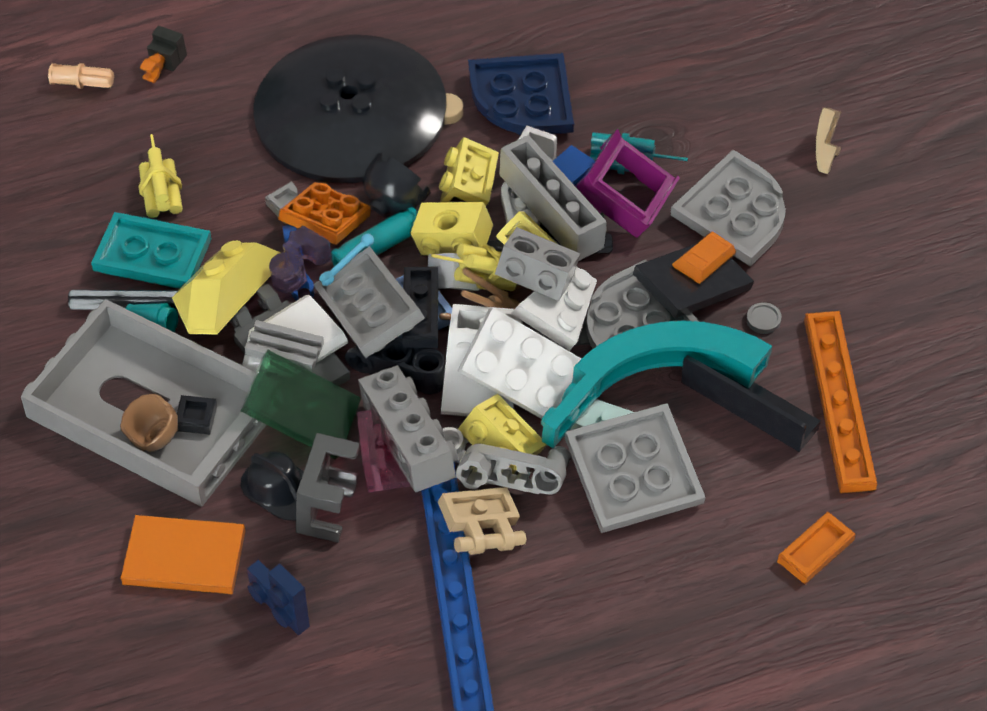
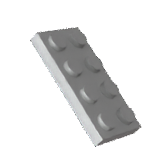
M370 246L345 265L334 276V281L330 285L324 286L320 280L314 284L319 295L365 358L374 352L382 350L386 344L402 333L410 331L417 323L425 319L417 305Z

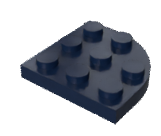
M563 53L468 60L472 98L477 109L487 120L500 128L517 133L518 135L522 134L526 126L550 134L574 133V120Z

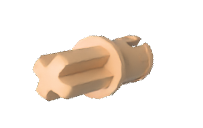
M52 63L49 67L48 78L50 84L76 85L79 89L84 88V86L109 88L113 85L114 73L109 68L86 67L84 63H79L78 66Z

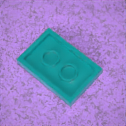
M114 212L91 262L92 268L95 272L181 289L199 270L212 240L211 233L208 230Z

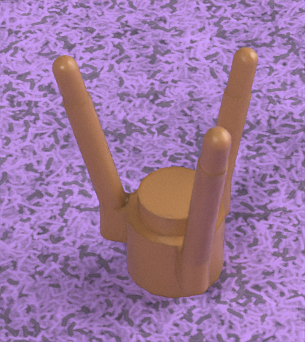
M467 268L462 270L464 275L493 294L485 298L463 290L461 292L463 297L484 305V307L515 309L520 304L519 301L509 298L507 291L495 287ZM440 313L439 318L441 320H451V314Z

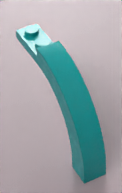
M666 321L647 324L615 335L587 353L574 366L572 383L564 392L562 402L556 408L550 407L542 418V442L554 448L565 436V432L572 428L590 405L616 382L637 372L652 368L683 366V359L687 355L749 389L768 366L772 345L734 328L697 321Z

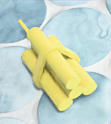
M150 134L152 148L148 150L149 163L144 162L139 165L141 179L139 193L144 197L146 215L150 218H155L160 214V211L165 212L168 210L172 214H178L183 210L180 196L182 183L176 174L175 162L172 159L162 160L161 150L155 147L153 134Z
M460 244L457 248V256L460 259L431 254L433 258L459 263V267L456 268L454 273L456 281L476 284L479 289H484L462 273V270L467 268L499 289L514 291L516 288V283L495 275L502 252L496 251L492 246L476 247Z

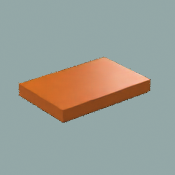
M135 515L121 575L122 585L233 594L245 536L244 524Z

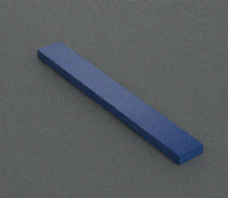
M456 477L421 490L454 711H494L468 551L456 552L454 548L455 538L466 536L463 531H449L438 505V500L442 493L459 492Z

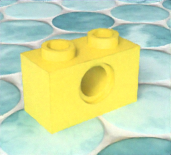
M484 202L421 203L411 235L421 255L457 253V248L460 244L476 247L487 245L493 223Z

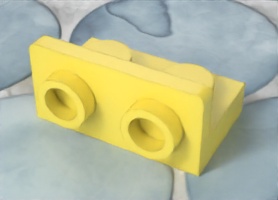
M465 137L462 138L456 148L451 147L444 160L447 171L444 173L439 184V190L442 191L440 202H450L453 197H457L466 202H484L485 206H487L490 202L499 152Z
M499 394L475 406L458 428L472 445L486 444L533 455L539 454L546 446L542 442V438ZM510 464L509 468L512 469V474L517 471L516 466Z

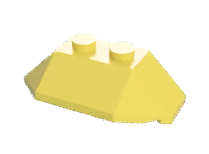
M235 240L224 244L172 297L188 334H218L286 260L284 254L256 242L241 243Z

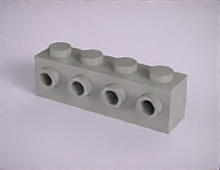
M529 135L501 148L499 175L561 246L581 253L578 261L604 248L607 221Z
M397 365L358 379L363 407L414 492L416 493L456 478L454 462L458 461L456 449L451 441L446 442L444 440L443 430L439 421L431 419L426 400L423 397H417L416 387L410 376L405 378Z

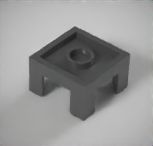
M319 433L316 434L297 491L296 533L339 543L343 527L316 520L319 509L340 513L343 497H352L354 495L358 474L330 467V454L356 459V456L359 454L360 443Z

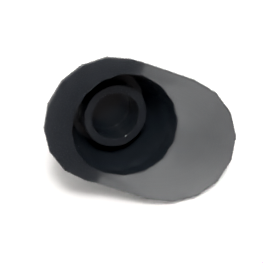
M278 451L263 454L254 453L251 457L250 466L241 477L240 486L243 494L272 515L283 520L296 521L297 491L304 471L298 468L293 460L284 453Z

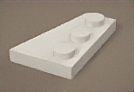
M576 267L573 278L559 301L534 291L511 314L570 351L578 341L597 280L590 276L587 271Z

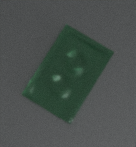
M267 350L262 356L240 411L312 448L317 433L346 440L361 397ZM330 454V457L335 460L339 457L337 455Z

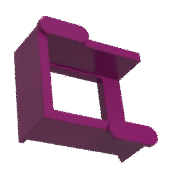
M617 128L601 145L599 149L602 151L588 173L575 187L599 214H605L637 238L651 226L680 177L677 176L675 178L625 141ZM614 160L632 172L640 182L655 192L645 211L602 181Z

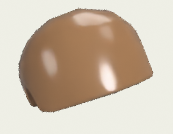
M142 395L132 401L124 411L120 428L124 435L138 449L145 452L160 450L171 442L178 430V415L174 408L160 395Z

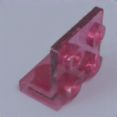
M371 410L357 412L362 463L368 493L411 486L383 440L381 423H373Z

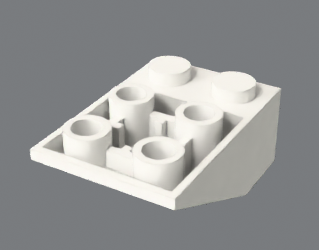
M453 304L448 334L441 414L468 416L475 406L497 394L458 372L488 309L492 307ZM493 307L523 324L522 320L511 314L514 309ZM502 397L512 408L514 407L513 402Z

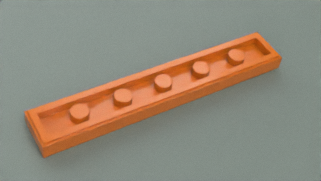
M840 311L806 313L804 322L839 492L875 491L877 480Z

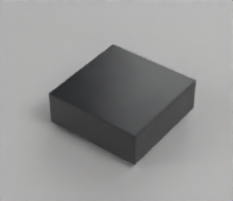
M181 395L177 410V431L210 435L217 409L216 399Z

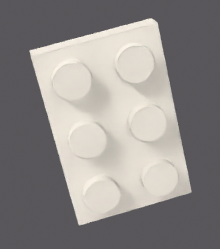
M492 307L488 309L458 372L542 419L550 407L556 408L562 402L564 392L572 383L574 366L582 358Z

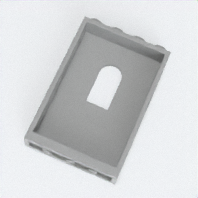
M107 299L97 309L89 313L86 322L76 333L69 336L65 346L55 357L48 360L42 373L34 382H30L25 387L21 396L27 418L200 507H203L282 406L279 383ZM124 378L169 400L168 403L174 408L176 414L181 395L215 398L217 409L211 434L177 431L171 442L160 450L153 452L142 451L134 446L121 431L120 424L124 411L103 401L100 397V389L104 383L111 379Z

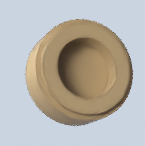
M446 93L447 106L444 124H453L463 116V103L458 96Z

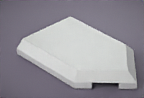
M310 295L303 296L263 321L322 336L324 338V345L317 362L348 343L344 332ZM254 327L249 330V335H248V340H247L248 343H249V341H250L249 336H250V334H251V331H254ZM258 343V344H257V345H260V346H264V347H268V348H272V349L278 350L277 347H273V346H269V345H265V344H261V343ZM293 351L291 352V354L310 358V356L304 355ZM244 355L242 365L256 373L275 374L277 378L292 379L305 371Z

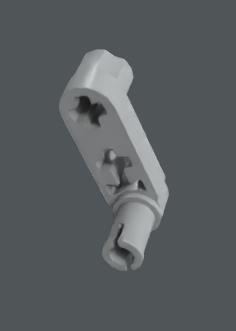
M474 444L466 450L456 470V477L468 489H478L481 485L488 483L535 494H554L560 490L567 475L566 467L570 463L571 454L562 446L551 448L546 458L486 444ZM510 464L516 466V470L519 472L518 475L512 474V469L509 468ZM530 468H534L535 471L532 475V478L529 479L531 473L529 472Z

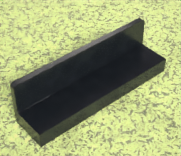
M689 355L683 359L681 383L796 451L800 452L818 431L820 420L754 382L748 389Z

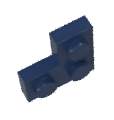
M257 560L247 568L249 578L248 591L258 603L262 604L265 602L272 609L274 618L282 627L286 628L289 626L298 636L310 627L305 587L281 564H278L270 571Z

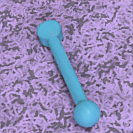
M369 233L364 234L361 237V242L335 267L320 275L319 280L324 286L330 285L334 281V276L364 247H369L374 243V237Z

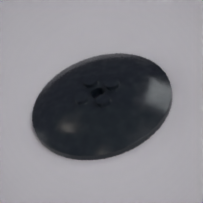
M341 35L306 44L278 61L269 70L258 87L254 100L253 115L255 128L262 145L278 163L287 169L318 181L359 183L363 182L364 173L376 154L382 153V160L385 162L391 157L408 167L433 146L445 122L446 92L436 69L426 58L412 48L378 36ZM347 94L356 95L349 100L342 98L344 95Z

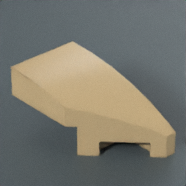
M831 108L822 109L816 137L818 171L826 174L831 170L835 155L838 156L841 151V147L830 144L841 112Z

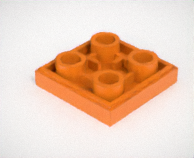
M314 182L280 209L278 220L337 245L370 217L371 208L353 195H345L331 189L325 183Z

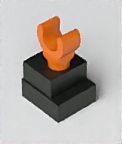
M160 25L153 31V40L147 47L149 58L145 59L140 66V69L146 71L143 79L152 83L158 80L163 68L174 72L187 56L183 34Z

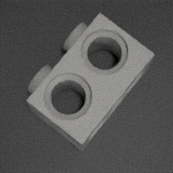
M516 227L503 246L495 275L559 301L573 278L581 253Z

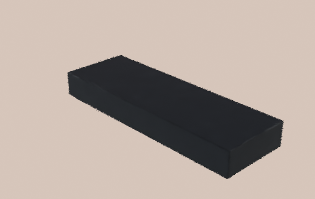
M404 267L403 289L420 309L425 319L417 323L410 331L402 333L403 348H438V267Z

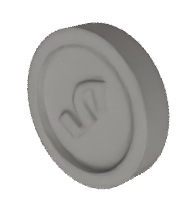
M761 302L749 308L746 321L753 331L760 334H769L780 327L782 316L776 306Z

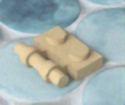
M507 487L442 493L438 500V505L449 531H463L466 536L455 538L454 548L456 552L468 551L472 555L481 554L485 549L497 548L499 551L513 550L514 546L526 544L525 532H513L511 528L512 525L517 523L520 515ZM493 528L495 534L484 535L482 529Z

